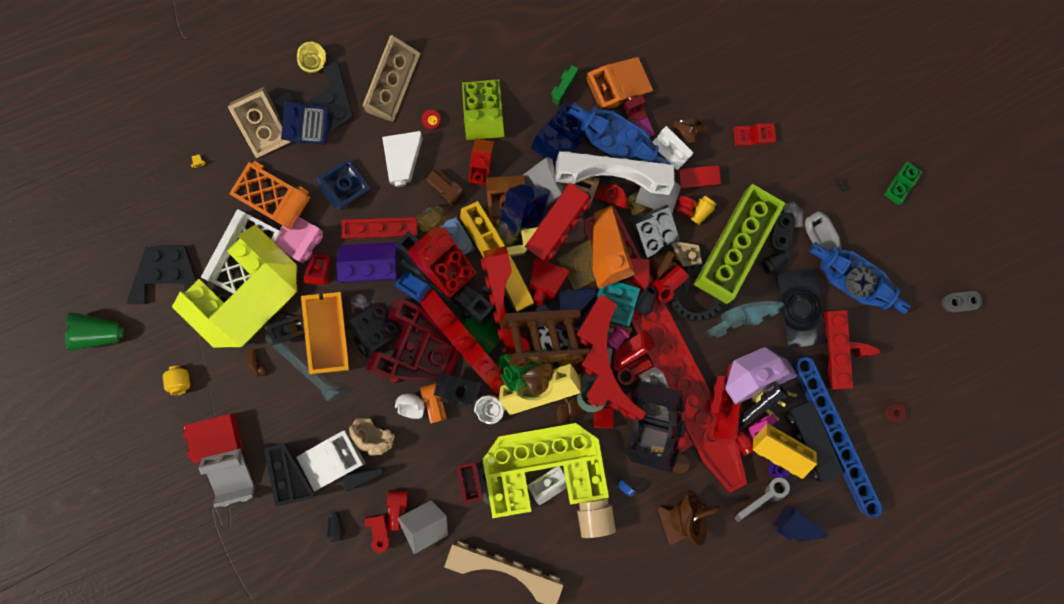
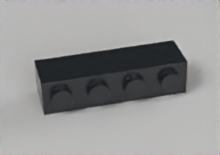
M807 400L786 409L788 412L786 415L787 420L795 428L796 432H794L797 441L817 452V465L810 471L812 477L817 479V481L825 482L843 474L842 467L813 401Z

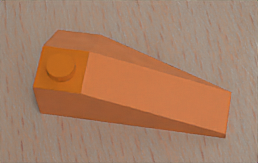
M612 206L594 212L592 270L599 289L635 275Z

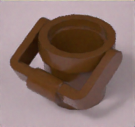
M697 118L673 122L676 136L684 144L698 142L697 133L706 132L708 126L697 121Z
M668 251L667 255L664 252H660L649 258V267L656 279H663L679 265V258L676 252Z

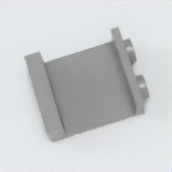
M241 449L201 459L198 469L201 475L207 474L215 493L214 508L228 506L238 501L244 502L253 498L255 486Z

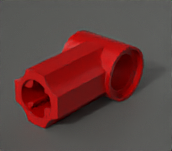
M677 265L663 279H655L650 286L657 289L656 298L662 303H667L673 298L674 290L687 280L689 276Z
M644 356L620 369L615 375V380L621 386L629 385L639 379L638 375L653 368V365L647 356ZM622 372L629 374L628 382L621 380L620 374Z
M388 491L387 529L402 530L397 518L406 514L409 499L408 491Z

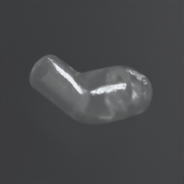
M795 202L786 203L784 211L794 216L795 228L805 227L803 210Z

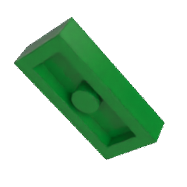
M573 65L569 70L565 69L560 78L562 80L559 86L556 85L551 93L553 96L552 102L558 106L578 74V68Z

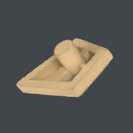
M683 242L671 244L682 267L702 264L699 245Z

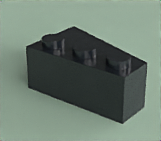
M286 443L264 448L275 507L316 497Z

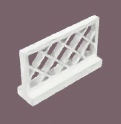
M238 209L201 278L233 294L236 292L235 282L241 280L246 282L247 278L252 276L251 274L246 276L244 268L240 264L229 267L227 261L229 256H231L227 251L240 239L237 235L246 230L245 226L248 221L255 222V225L258 227L259 225L265 227L261 229L262 231L270 230L274 232L271 238L274 243L281 231ZM240 267L243 277L233 280L230 270ZM227 271L230 281L225 283L217 281L220 273Z

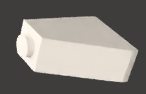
M420 131L382 137L389 182L391 185H395V187L406 186V183L411 182L423 140Z

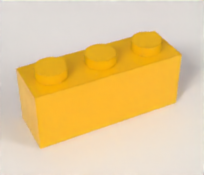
M768 423L753 438V451L802 479L817 465L816 451Z

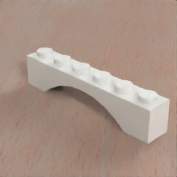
M559 151L556 161L555 182L575 184L593 176H617L639 184L650 193L669 195L674 186V165L561 151Z

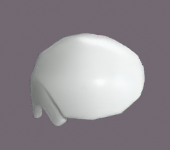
M406 393L401 394L397 398L395 408L398 407V414L419 419L423 417L425 404L418 395Z
M494 395L482 396L474 407V412L479 420L487 424L497 423L503 418L505 411L504 406L499 401V397Z

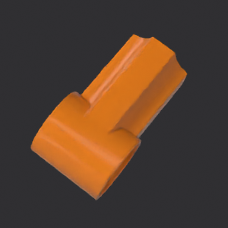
M436 383L420 387L431 423L447 419L443 402L440 401V397L433 395Z

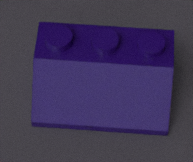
M396 242L339 245L337 281L341 284L398 281Z

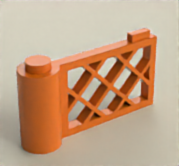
M256 161L253 163L248 162L229 194L291 230L311 198L308 196L309 192L300 186L296 189L263 170L264 166ZM253 168L256 170L258 178L249 180L248 175ZM270 178L272 186L264 189L262 181ZM258 182L260 190L251 193L250 184ZM246 186L247 194L237 195L240 187ZM286 187L288 191L285 196L279 197L277 189ZM273 191L275 199L266 201L265 193ZM261 194L262 203L254 205L252 197ZM276 203L277 209L273 215L268 213L267 205Z

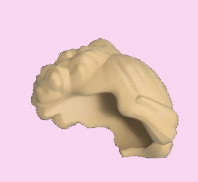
M357 418L354 420L353 425L349 427V436L360 450L368 452L369 455H382L392 448L395 435L391 434L389 429L383 431L375 427L371 419Z

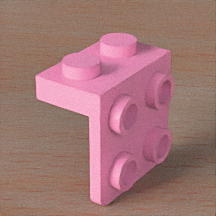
M298 217L291 230L284 226L280 228L279 231L281 233L275 244L283 252L304 264L305 261L310 259L313 253L312 250L315 245L320 243L324 232Z

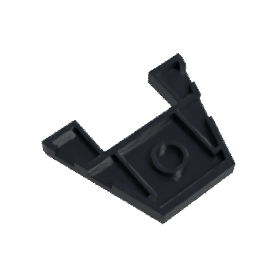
M337 61L322 69L332 86L303 106L299 107L289 91L275 100L278 106L302 124L305 108L325 110L322 138L353 119Z
M145 247L127 299V304H147V284H185L186 292L197 281L187 247Z

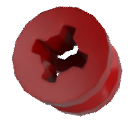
M680 196L679 205L675 207L674 211L682 216L692 218L693 208L697 206V202L691 198Z

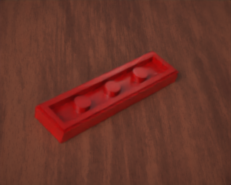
M417 217L341 220L342 239L403 237L408 231L415 237H419Z

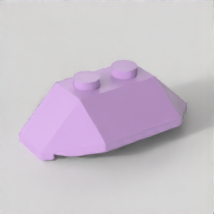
M763 347L733 361L725 389L736 405L773 388L776 382L779 384L796 378L798 374L788 359Z

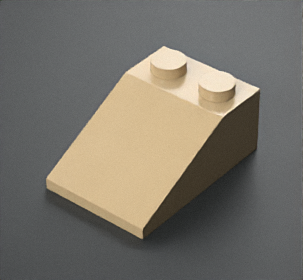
M265 87L243 96L228 105V109L256 158L290 143L282 121Z

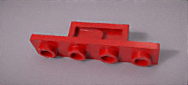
M729 364L727 377H717V382L714 385L715 395L714 401L711 403L712 414L720 419L717 437L719 439L736 440L742 402L735 405L725 389L732 364Z

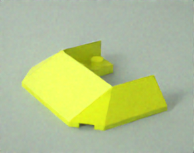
M257 225L238 234L237 236L240 239L227 251L252 276L225 303L202 280L198 279L185 293L180 291L172 306L213 348L243 347L297 293V264Z
M576 423L499 436L483 458L492 518L531 512L525 472L557 466L564 467L570 505L609 498L599 439Z

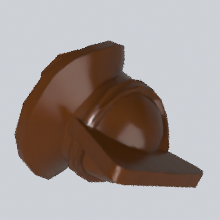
M689 490L685 498L673 506V509L659 506L658 512L669 544L673 545L688 537L694 545H703L707 536L706 516L720 512V506L712 505L707 507L692 490Z

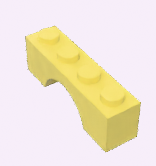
M568 364L553 369V376L551 381H549V386L542 394L535 395L531 393L528 386L518 392H511L506 385L500 386L499 401L507 412L512 415L581 393V379L572 365Z

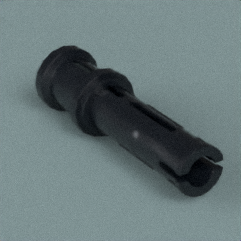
M776 382L769 392L763 393L760 397L761 400L740 416L739 426L741 425L739 429L744 430L767 409L776 407L777 402L782 398H787L788 393L785 388Z

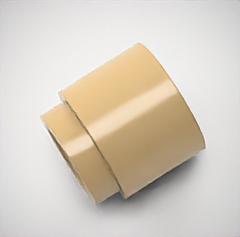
M608 498L579 503L580 509L577 510L582 538L602 537L616 533L612 505L608 502Z

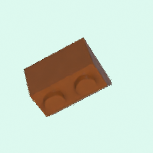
M524 175L486 178L490 222L527 219L526 215L516 213L523 188L525 187Z

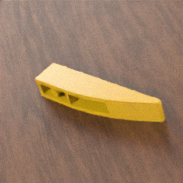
M478 201L461 209L460 220L483 258V251L505 246ZM508 252L512 273L507 280L504 293L515 311L519 312L533 305L534 302Z

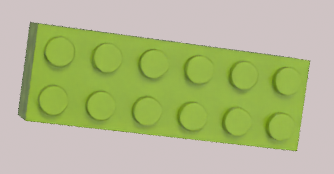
M751 184L742 195L694 285L726 304L731 302L736 297L785 202Z

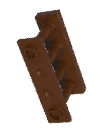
M580 310L506 313L500 321L501 328L511 330L516 354L509 361V366L517 365V367H524L528 364L563 361L578 363L583 361L590 351L589 349H579L574 324L581 317ZM564 325L566 327L572 350H561L556 326ZM546 326L548 328L553 351L543 352L537 327ZM519 328L530 329L534 353H524Z

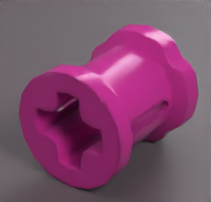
M616 326V330L607 338V343L618 351L620 344L630 336L622 328Z

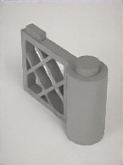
M783 478L773 479L766 487L765 495L738 513L735 520L740 522L769 500L772 502L781 501L789 493V483Z

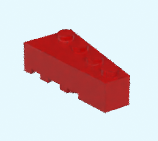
M569 183L524 247L543 261L550 262L560 245L567 239L570 230L579 222L581 213L585 212L591 205V197L572 183Z

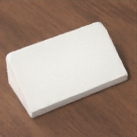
M560 466L553 468L527 485L539 505L567 488L565 473Z

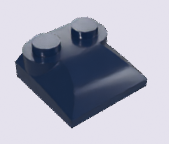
M349 159L321 174L316 179L321 192L332 206L339 210L347 208L350 203L371 189Z

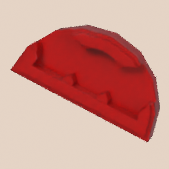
M605 185L594 195L595 199L628 209L629 200L625 190L617 185Z

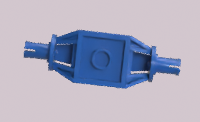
M576 102L571 106L574 109H569V114L582 121L580 129L585 131L591 144L610 156L635 161H642L638 159L641 158L647 162L671 164V162L657 155L659 146L654 145L644 130L614 111L600 110L596 106L587 111L576 104Z
M817 242L812 244L814 248H810L809 252L822 260L820 268L824 270L831 285L861 304L880 306L883 310L892 306L902 314L908 312L906 307L910 309L911 304L898 297L900 288L894 286L884 271L853 251L840 250L837 246L827 250ZM856 267H867L872 269L874 274L877 275L876 281L878 284L875 287V291L869 294V296L856 297L846 287L847 275ZM863 277L861 280L855 281L856 283L861 284V287L863 286V284L869 283L866 280H864Z

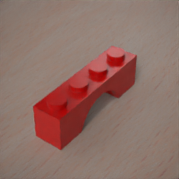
M847 310L822 312L829 349V363L827 367L828 388H853Z

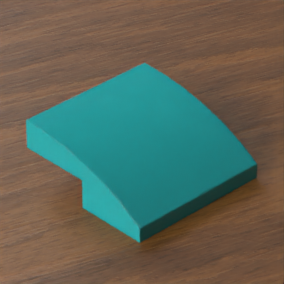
M615 282L599 289L597 299L601 294L617 304L610 323L629 328L640 288Z

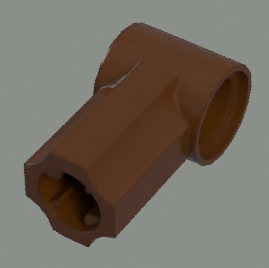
M437 168L426 179L451 206L465 193L456 182L448 179Z

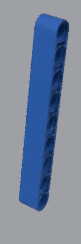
M807 357L797 358L793 362L792 367L798 374L797 379L807 400L813 401L844 472L842 475L859 511L871 518L880 516L882 506L814 362ZM802 361L806 362L807 369L805 371H802L800 369V363ZM811 378L815 381L813 389L808 386V381ZM819 396H821L824 401L823 405L820 407L817 405L816 402ZM827 414H830L832 417V421L829 424L825 422ZM835 432L840 434V439L837 442L833 439ZM846 449L848 457L843 459L842 452ZM855 467L857 473L854 477H851L850 470ZM864 485L865 492L860 495L859 488ZM872 503L873 510L868 513L867 506Z

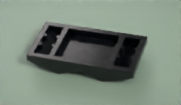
M814 268L776 273L786 348L825 344V321L821 311L820 289Z

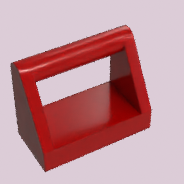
M646 329L620 345L618 351L613 350V367L616 371L656 346Z

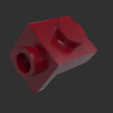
M634 95L626 99L627 102H625L623 110L629 122L635 123L647 118L643 95L639 97Z

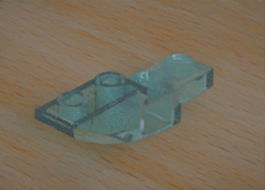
M760 301L735 307L719 314L722 322L706 331L710 337L716 336L719 338L727 333V328L732 326L735 329L744 324L743 319L746 325L753 324L756 326L764 321L763 317L769 314L772 317L781 312L779 308L783 307L784 304L777 301Z

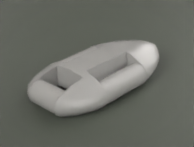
M817 211L806 218L805 228L812 243L817 242L827 250L834 246L842 250L840 237L830 218L825 213ZM820 219V223L815 226L812 225V223Z

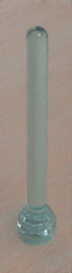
M405 259L400 260L401 266L430 285L437 294L457 308L463 319L467 321L470 318Z
M266 335L265 340L270 344L269 338ZM282 344L272 346L322 391L321 394H323V398L327 402H330L338 394L339 390L334 386L326 385L315 374L310 375L309 369Z

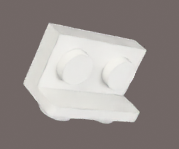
M667 126L653 141L654 145L659 146L658 153L665 160L671 162L670 165H674L675 170H678L693 154Z

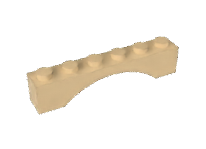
M463 541L453 542L444 566L445 568L461 574L481 569L505 572L521 581L532 592L537 602L557 604L563 588V582L560 581V577L553 574L549 576L543 575L541 570L531 567V570L524 568V564L517 561L512 563L505 561L506 558L498 554L491 556L487 554L486 550L476 547V550L468 547V543Z

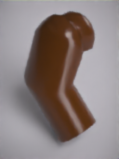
M247 350V367L256 377L265 375L266 368L264 365L258 366L256 362V350Z

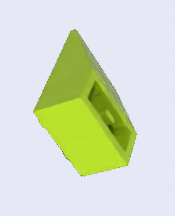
M499 79L463 82L466 140L504 137Z

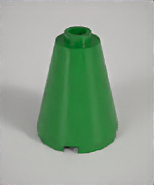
M69 312L66 325H68V331H65L66 348L69 351L116 343L124 336V327H120L118 322L75 312Z
M535 350L526 351L524 353H534ZM516 353L504 354L498 359L499 369L502 368L504 372L501 375L502 380L511 392H518L527 386L522 375L542 363L528 364L524 367H517V365L509 366V361Z

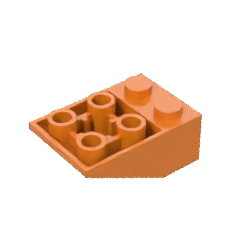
M638 57L605 65L587 74V82L600 110H610L627 102L626 99L631 96L637 95L639 97L653 92Z

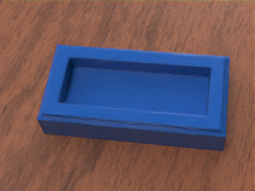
M406 270L394 285L420 303L431 288V286Z

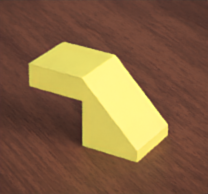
M538 227L521 230L523 245L507 247L511 257L525 255L528 249L524 246Z

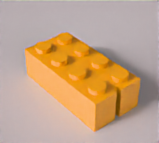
M341 292L323 294L324 300H320L319 294L301 296L310 375L349 370Z

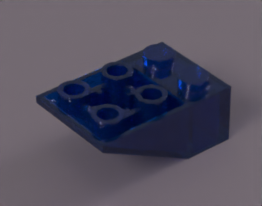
M566 101L538 132L530 147L542 157L551 158L555 166L559 151L575 153L587 136L585 131L580 129L582 121L568 113L570 108H574Z

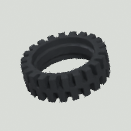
M694 264L682 269L688 276L699 275L704 265ZM679 287L674 290V296L669 301L673 311L678 316L695 322L713 317L724 305V302L714 297L713 303L706 310L699 312L690 311L679 300Z

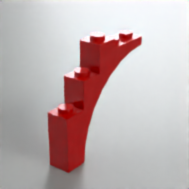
M431 287L420 303L421 306L463 355L470 366L497 395L500 392V386L505 385L501 377L504 373Z
M600 294L576 335L579 338V343L586 347L588 345L592 346L590 353L586 356L580 367L584 368L583 372L591 377L597 376L585 397L589 399L588 403L597 408L599 405L603 407L606 401H609L610 407L617 411L620 409L627 412L626 416L634 421L637 419L642 420L646 412L636 406L623 393L612 373L607 353V333L617 304Z

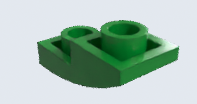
M906 161L883 195L897 205H900L910 189L915 186L922 171Z

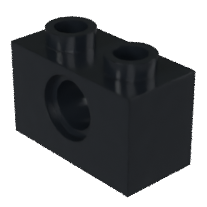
M439 372L433 395L440 397L442 402L451 404V401L454 400L457 401L456 405L467 407L468 404H476L481 383Z

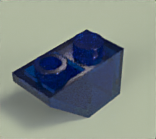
M583 288L582 290L575 291L565 289L559 292L560 310L579 309L582 317L596 302L597 289Z

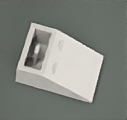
M348 429L296 457L314 491L366 464L359 449L349 436Z

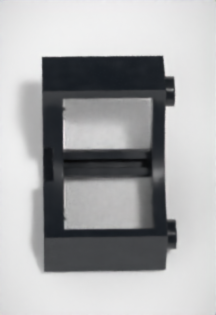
M640 381L632 393V399L634 404L646 412L642 420L637 419L634 421L632 435L625 451L632 462L672 473L681 450L677 449L679 439L684 438L685 421H682V412H685L682 391Z

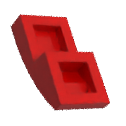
M774 123L736 126L733 128L735 147L776 142Z
M720 166L679 170L681 189L722 185Z
M850 342V351L854 350L855 358L880 354V350L873 346Z

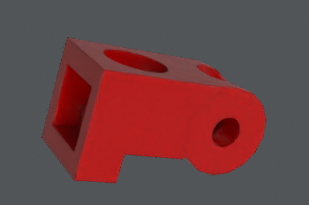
M386 513L367 516L364 521L365 527L371 526L373 535L372 549L377 553L385 552L390 545Z

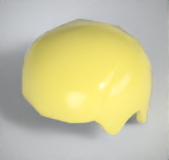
M313 41L305 42L299 47L297 52L298 65L305 72H319L326 62L325 50L318 43Z

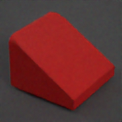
M602 408L600 411L594 412L593 427L613 428V408Z

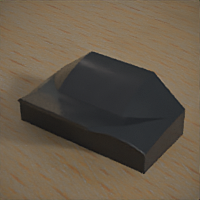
M284 312L273 316L267 322L265 330L271 346L293 340L305 334L302 314L294 316Z

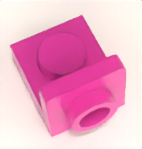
M774 413L753 422L748 427L752 439L767 423L772 426L777 421Z

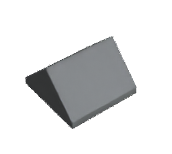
M432 500L397 518L414 554L448 536L447 516Z

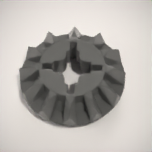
M856 267L848 273L846 287L856 297L869 296V294L875 291V287L878 284L876 281L877 275L874 274L872 269L867 267ZM863 277V279L869 283L863 284V286L861 287V284H858L855 281L861 280Z

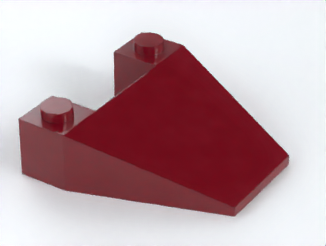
M403 298L395 300L388 318L403 324L404 328L392 357L381 352L372 353L365 371L381 378L437 382L439 372L451 375L460 352L431 317L419 306Z

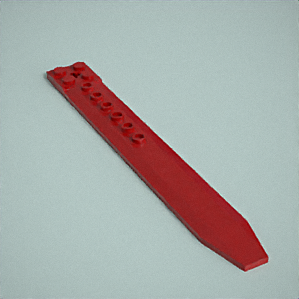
M613 205L612 207L629 257L631 259H642ZM594 215L580 222L592 248ZM649 274V285H648V286H650V284L653 282V280H652L650 274ZM632 277L618 281L619 283L640 288L638 299L644 292ZM656 298L654 311L649 315L640 314L635 306L631 324L637 335L646 329L656 345L647 352L653 366L663 372L669 388L682 391L685 402V412H682V421H685L686 430L702 462L729 493L746 485L747 480L736 440L719 439L717 437L720 419L712 414L711 403L714 401V398L665 303Z

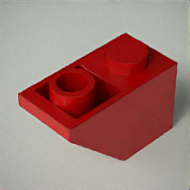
M475 139L471 154L469 183L486 185V178H489L493 157V141Z

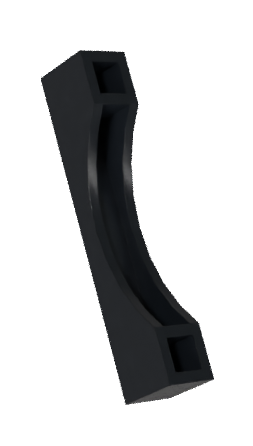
M408 231L395 244L397 253L435 285L417 267L407 253L419 241ZM465 284L449 298L479 326H482L493 315L494 306H491V303L482 295Z

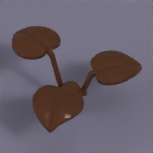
M581 343L578 344L579 349H589L590 351L592 348L591 345L586 347ZM569 361V364L572 365L577 374L584 373V368L580 367L583 361L578 363ZM542 363L525 372L522 377L531 393L540 395L547 390L549 381H551L553 376V369L559 367H552L548 363ZM563 398L565 403H562L557 411V419L560 426L573 424L578 418L581 407L578 404L577 398Z

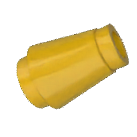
M706 196L699 199L691 220L700 225L715 210L714 207L717 204Z

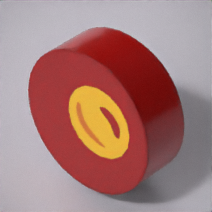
M427 110L423 113L422 123L424 127L429 130L439 127L441 118L437 111Z

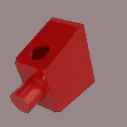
M535 257L528 284V291L533 295L532 300L534 304L542 306L544 300L553 302L564 285L569 270Z

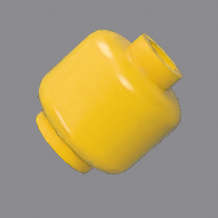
M179 365L169 367V370L163 374L165 391L169 392L170 395L186 393V390L190 387L189 372Z

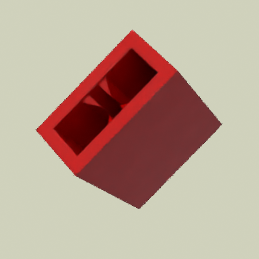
M235 413L184 425L183 437L188 443L187 455L192 460V464L201 462L202 458L236 449L243 451Z

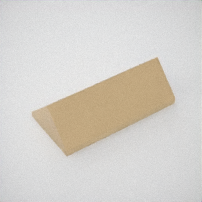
M393 35L389 37L362 105L367 113L394 122L420 56L418 51Z

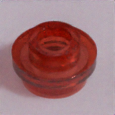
M891 404L886 409V417L893 423L903 421L906 416V411L900 404ZM895 410L899 411V415L897 417L894 416Z

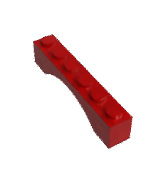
M506 246L483 251L484 258L480 259L483 271L487 270L488 272L485 281L487 289H492L493 294H490L489 297L491 306H496L497 311L493 312L496 323H500L507 313L504 307V290L507 280L512 273V268ZM519 328L524 352L530 351L527 335ZM497 329L499 339L504 340L505 343L504 346H501L503 355L516 353L511 330Z

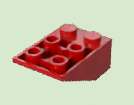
M434 227L407 251L417 267L448 298L453 296L476 274L474 268L445 228Z

